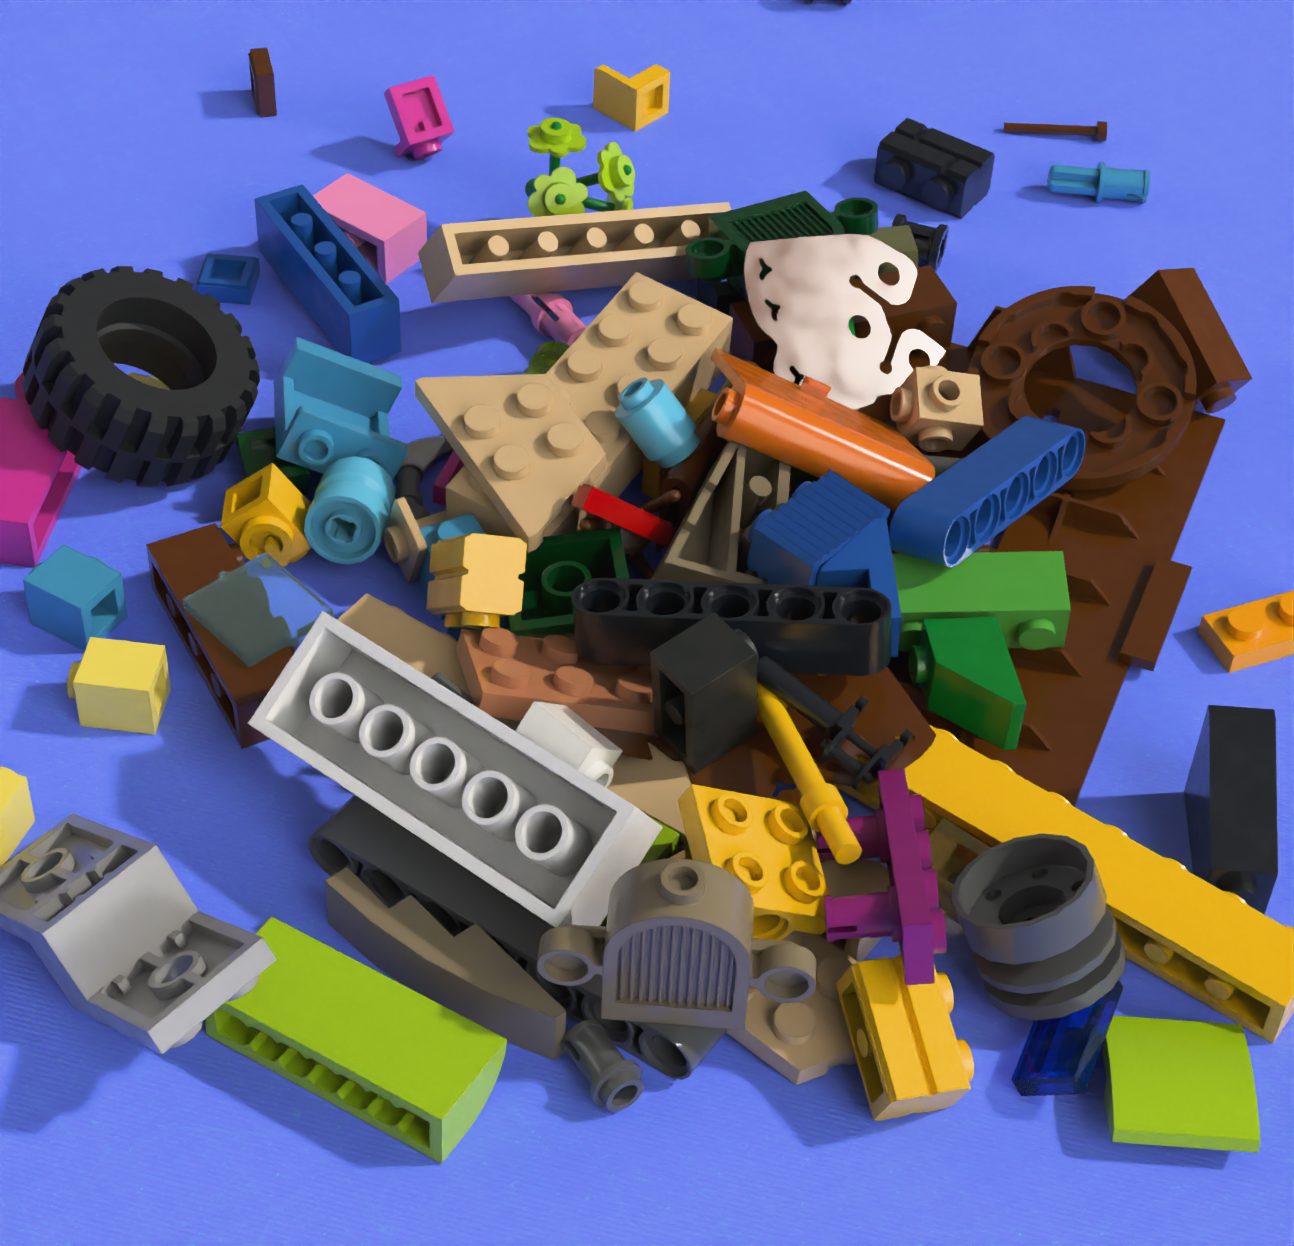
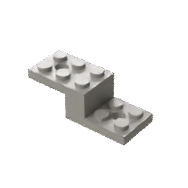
M73 813L0 868V928L31 944L74 1008L160 1054H164L168 1049L179 1047L194 1038L201 1030L203 1020L226 1001H233L247 994L257 984L259 974L277 960L263 937L200 912L156 844Z

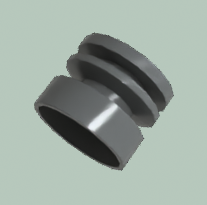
M1044 833L1013 838L989 848L966 865L954 882L951 902L967 942L973 951L972 956L981 974L980 977L992 1005L1010 1017L1033 1021L1065 1017L1093 1005L1113 989L1124 972L1126 950L1117 932L1115 918L1106 904L1107 895L1097 866L1086 845L1068 836Z

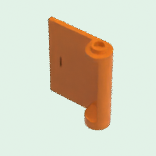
M714 349L710 359L733 385L731 389L725 387L721 391L712 410L711 419L717 423L716 432L718 437L730 442L735 441L818 478L821 475L825 476L830 469L888 507L894 513L906 498L935 479L934 465L895 427L827 398L831 390L830 386L808 376L805 377L800 386L719 349Z

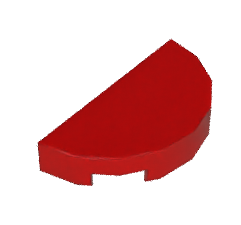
M585 483L579 485L569 505L666 548L676 529L672 527V523Z

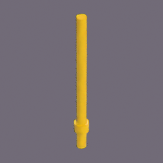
M757 681V712L802 795L800 808L814 831L822 833L839 864L853 863L860 857L862 848L846 821L848 808L837 788L825 782L781 699Z

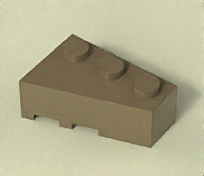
M728 441L710 468L650 579L769 584L766 577L760 578L757 571L750 572L747 566L751 544L748 534L759 514L766 509L778 510L782 503L786 504L788 502L791 466L735 441Z

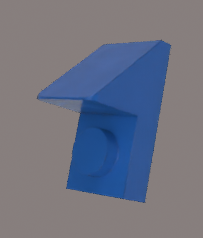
M875 518L819 569L816 586L868 588L883 593L890 600L891 657H898L902 616L887 519Z

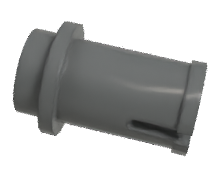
M596 1019L581 1021L566 1033L564 1037L567 1041L562 1042V1050L572 1059L590 1084L589 1095L594 1104L606 1107L609 1111L617 1112L626 1109L640 1097L643 1091L641 1068L635 1061L624 1059L605 1033L599 1021Z

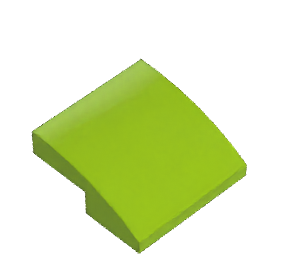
M1102 1014L1098 1040L1107 1076L1103 1103L1112 1142L1259 1152L1260 1127L1257 1096L1250 1054L1241 1024Z

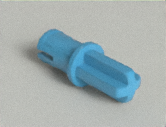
M1099 162L1097 168L1052 165L1050 166L1047 178V188L1049 191L1094 196L1096 203H1100L1102 199H1120L1145 203L1150 187L1149 170L1116 169L1106 167L1104 162Z

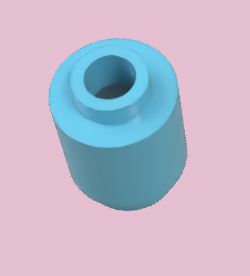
M645 377L640 378L629 384L619 394L618 401L620 405L615 411V417L649 461H657L662 468H670L686 459L697 448L700 439L694 432L696 429L695 422L662 379L648 381Z

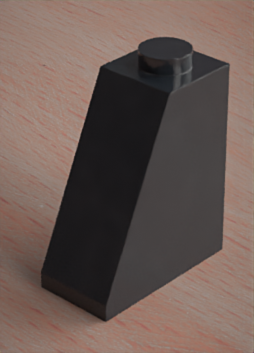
M1208 705L1184 789L1193 874L1222 891L1238 895L1250 907L1265 915L1278 876L1275 710Z

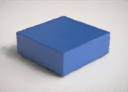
M206 254L196 283V292L203 296L208 293L220 303L250 305L260 275L259 258Z

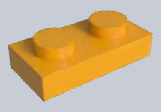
M1294 590L1202 615L1198 634L1228 673L1294 655Z

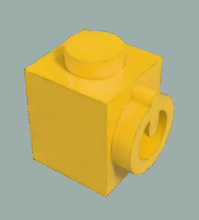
M271 463L225 491L220 527L240 546V550L246 558L253 563H257L265 573H268L278 566L283 567L287 566L288 563L298 561L311 549L304 532L305 516L311 503L274 463Z

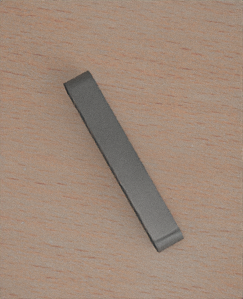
M356 795L352 796L309 837L308 847L316 863L326 873L332 876L348 867L388 908L412 895L453 937L477 923L566 1010L567 1017L577 1023L587 1019H596L601 1023L605 1033L614 1045L664 1075L680 1080L690 1077L728 1031L726 1028L601 1019V975L596 974L589 981L580 985L564 986L554 984L539 974L537 958L540 938L546 931L555 927Z

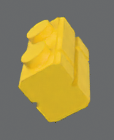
M469 533L439 540L438 543L432 544L429 573L435 576V580L428 582L426 610L430 611L432 615L445 616L444 627L468 630H482V628L489 627L500 628V617L512 616L522 611L524 582L518 579V575L525 573L527 543L523 542L521 538Z
M901 955L890 959L884 957L857 962L851 965L835 984L872 1118L876 1121L903 1117L911 1113L919 1114L953 1106L971 1089L969 1082L973 1079L974 1062L971 1050L965 1040H956L949 1016L953 1010L954 996L948 976L942 971L936 972L934 965L935 983L905 985Z

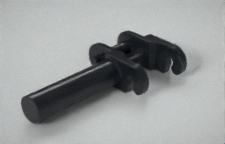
M767 655L763 656L757 663V681L823 732L830 735L829 739L831 742L824 739L819 746L824 751L818 761L824 764L832 759L855 777L852 783L854 789H858L863 782L871 785L875 779L871 773L873 772L878 776V771L887 770L903 752L914 735L906 729L900 736V739H896L891 746L883 744L877 750L853 732L855 721L869 703V700L863 695L856 701L855 706L851 705L843 714ZM847 740L871 757L864 766L841 749Z

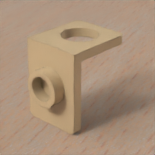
M405 497L394 500L387 527L384 529L383 539L391 560L394 563L398 562L407 583L411 584L418 581V575L427 551V544L419 528L446 521V511L415 520Z

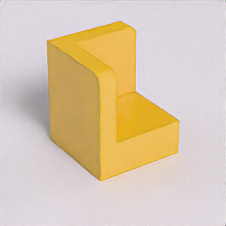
M602 64L594 69L593 108L636 132L668 113L670 71L658 64H654L635 76L628 78Z

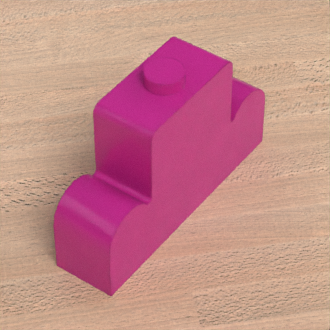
M21 373L15 381L16 399L0 397V563L35 567L82 466L75 463V455L67 449L61 452L50 442L48 438L50 431L47 428L42 430L39 428L30 411L32 405H28L24 396L22 383L25 376Z

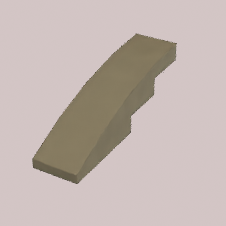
M348 867L325 880L328 924L376 967L402 985L506 1038L508 1043L551 1060H556L565 1054L561 1044L565 1041L564 1036L566 1035V1010L477 923L453 937L412 895L388 908Z

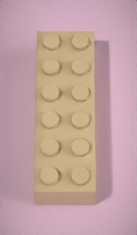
M635 272L549 369L546 375L606 451V469L591 486L618 498L643 468V452L615 417V411L620 405L618 401L619 394L629 384L640 378L645 377L648 381L662 379L681 405L685 407L702 388L707 390L720 375L721 371L710 357L715 348L729 354L733 317ZM464 465L446 486V521L473 513L486 535L492 533L495 536L517 538L471 472ZM572 507L564 518L560 515L555 517L543 531V537L586 532L580 528V521L584 518L596 517Z

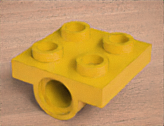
M691 784L677 801L692 860L703 861L721 867L735 875L748 888L754 902L753 938L782 940L792 931L822 935L826 931L824 896H830L812 831L800 808V804Z

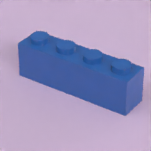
M301 184L254 198L259 252L337 350L344 355L366 363L401 352L399 298L307 188Z

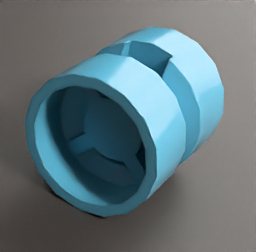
M352 456L338 459L327 467L320 479L315 497L309 506L304 524L307 541L318 555L331 562L348 565L362 562L375 553L381 543L385 524L390 517L396 492L391 476L381 465L368 458Z

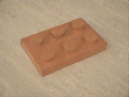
M497 627L485 628L483 631L461 629L456 653L473 705L490 716L522 720L532 703L538 701L566 705L594 728L599 727L658 736L654 729L652 673L650 667L590 663L582 659L577 653L576 641L561 635H548L541 639L517 636L509 630Z

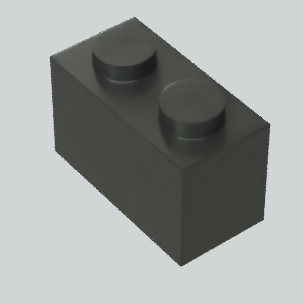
M713 612L650 652L655 733L695 774L757 734V663L759 656L755 645L742 630H733Z

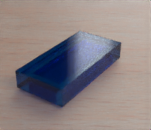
M1119 980L1110 992L1090 1007L1065 1017L1033 1022L1011 1078L1021 1096L1085 1094L1123 991V986Z

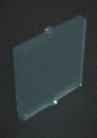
M266 552L231 572H220L217 580L182 599L183 608L249 667L286 646H297L299 643L298 639L309 632L322 611L334 617L333 609Z

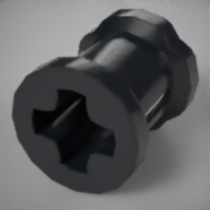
M897 214L892 226L909 225L918 249V262L931 265L934 271H937L946 249L949 233L948 225L940 224L937 228L909 222L905 215Z

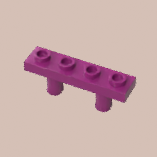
M905 769L878 771L880 809H875V815L856 816L855 818H847L846 821L862 848L859 859L879 858L880 863H886L890 886H887V892L840 897L824 896L827 942H835L838 939L891 937L892 942H899L905 985L935 983L934 954L946 953L947 941L943 909H939L936 870L932 869L928 830L925 831L921 794L909 795ZM816 832V846L820 863L825 862V860H836L822 833Z

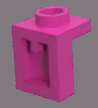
M431 75L389 87L383 94L401 140L394 147L396 156L401 157L412 153L415 160H420L443 150L441 144L455 130L435 76Z

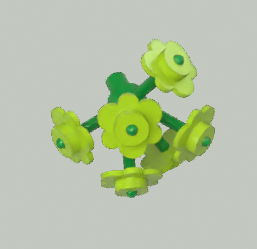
M552 117L542 120L540 125L530 126L527 130V136L530 138L528 141L529 149L538 154L550 153L549 175L540 174L526 183L525 193L528 197L527 206L530 213L539 217L585 213V208L600 212L633 209L631 196L634 194L635 170L630 158L622 154L616 142H609L605 145L604 150L597 153V162L600 166L598 172L576 178L575 173L571 169L560 167V161L569 152H580L586 148L587 140L581 135V127L565 119ZM600 184L601 188L607 192L606 201L587 197V187Z

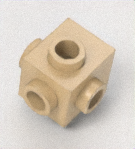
M937 365L915 367L902 385L894 390L891 397L890 416L893 421H896L897 430L912 445L919 446L920 449L927 452L961 451L984 426L980 375L947 371L946 368Z

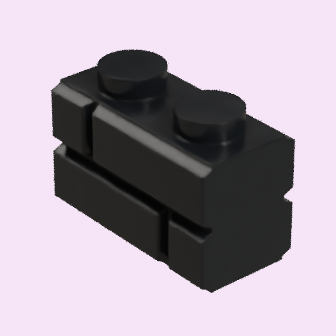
M906 118L895 128L894 132L891 131L880 141L877 149L874 181L889 190L896 191L932 208L962 219L973 208L974 204L977 205L988 194L995 155L991 151L937 129H929L922 123Z

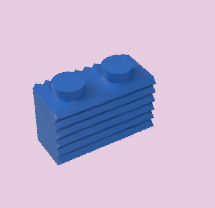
M829 469L825 476L821 475L817 482L814 480L813 483L810 481L802 483L786 504L782 503L778 510L766 509L759 514L748 534L751 544L747 566L750 572L757 571L760 578L766 577L769 584L816 586L819 569L873 519L886 518L888 521L890 509Z

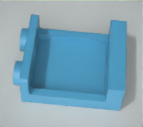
M296 337L273 381L276 457L323 474L327 467L338 459L352 456L368 458L381 465L393 481L407 455L406 444L390 437L388 413L402 389L401 376Z

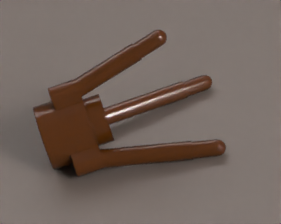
M671 490L650 501H644L638 508L654 514L677 502L681 497V493L678 490ZM597 517L584 518L579 523L580 528L585 531L617 528V526ZM620 528L624 553L628 554L630 562L636 567L643 579H650L654 570L643 553L650 540Z

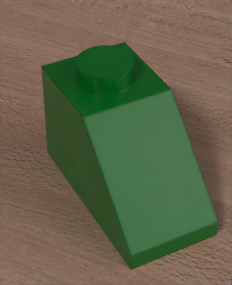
M997 616L923 619L919 644L911 646L909 649L908 667L912 683H920L927 709L1002 750H1016L1027 703Z

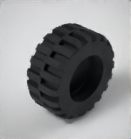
M116 266L109 273L104 268L82 274L81 278L72 279L60 287L58 294L51 298L23 367L25 378L22 385L25 399L28 405H32L30 411L41 430L47 428L50 431L48 435L50 442L61 452L67 449L75 455V463L88 471L91 467L105 472V478L119 483L123 482L124 479L135 480L136 486L155 487L158 486L160 481H164L167 487L187 483L190 478L197 479L213 471L216 464L223 462L236 440V434L240 432L258 395L257 386L260 382V370L257 360H255L256 354L249 337L241 336V324L232 313L225 314L221 311L220 302L210 294L201 295L192 289V283L179 277L176 281L163 277L162 271L149 268L145 269L143 273L134 272L132 266ZM114 363L133 366L148 372L162 381L169 389L144 384L121 371Z

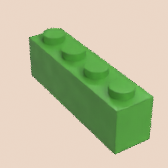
M1063 551L974 552L952 568L904 554H892L902 616L899 640L900 651L909 652L911 646L919 644L923 619L997 616L1007 648L1042 650L1049 647H1064L1071 607Z

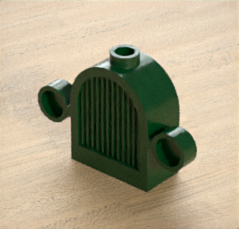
M805 190L708 216L709 238L694 240L685 248L687 272L708 284L726 279L748 301L744 280V261L750 242L840 234L871 235L878 230V205L873 200L867 198H848L837 203L835 211L829 212ZM760 258L759 262L762 270L759 277L761 280H764L767 273L771 272V268L767 267ZM765 300L767 306H769L772 310L780 309L779 305H774L770 303L768 300Z

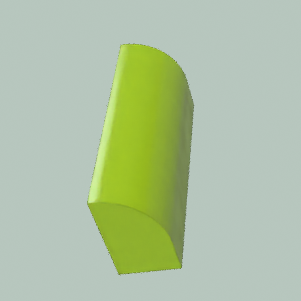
M271 916L255 934L264 938L277 960L259 974L257 984L247 994L236 1000L226 1001L205 1019L206 1035L442 1164L471 1128L485 1106L504 1061L507 1039Z

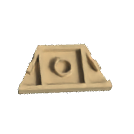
M546 374L422 377L415 380V397L517 538H521L523 542L527 543L526 550L528 553L536 550L543 542V531L555 517L560 515L564 518L573 506L569 505L579 485L585 483L591 486L606 469V451Z
M792 931L782 940L791 941L805 947L816 957V989L809 998L799 1002L783 1003L768 999L760 993L757 987H750L745 1030L728 1029L726 1033L795 1085L827 1074L828 1070L833 1066L857 1063L835 985L847 969L857 963V961L831 942H827V939L819 934Z

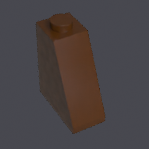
M1194 268L1157 270L1133 291L1130 296L1145 302L1161 313L1173 324L1188 346L1193 358L1197 382L1193 410L1205 409L1208 414L1218 412L1231 405L1237 399L1235 392L1253 378Z

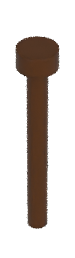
M1097 121L1096 126L1004 122L1003 132L1095 136L1096 141H1106L1107 122Z

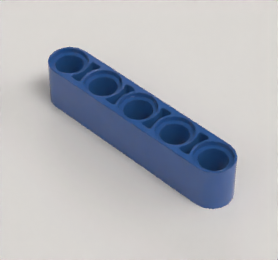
M1022 417L910 495L897 507L889 530L891 549L897 553L952 568L957 566L1073 478L1081 466L1085 453L1086 439L1084 431L1080 428L1040 418Z

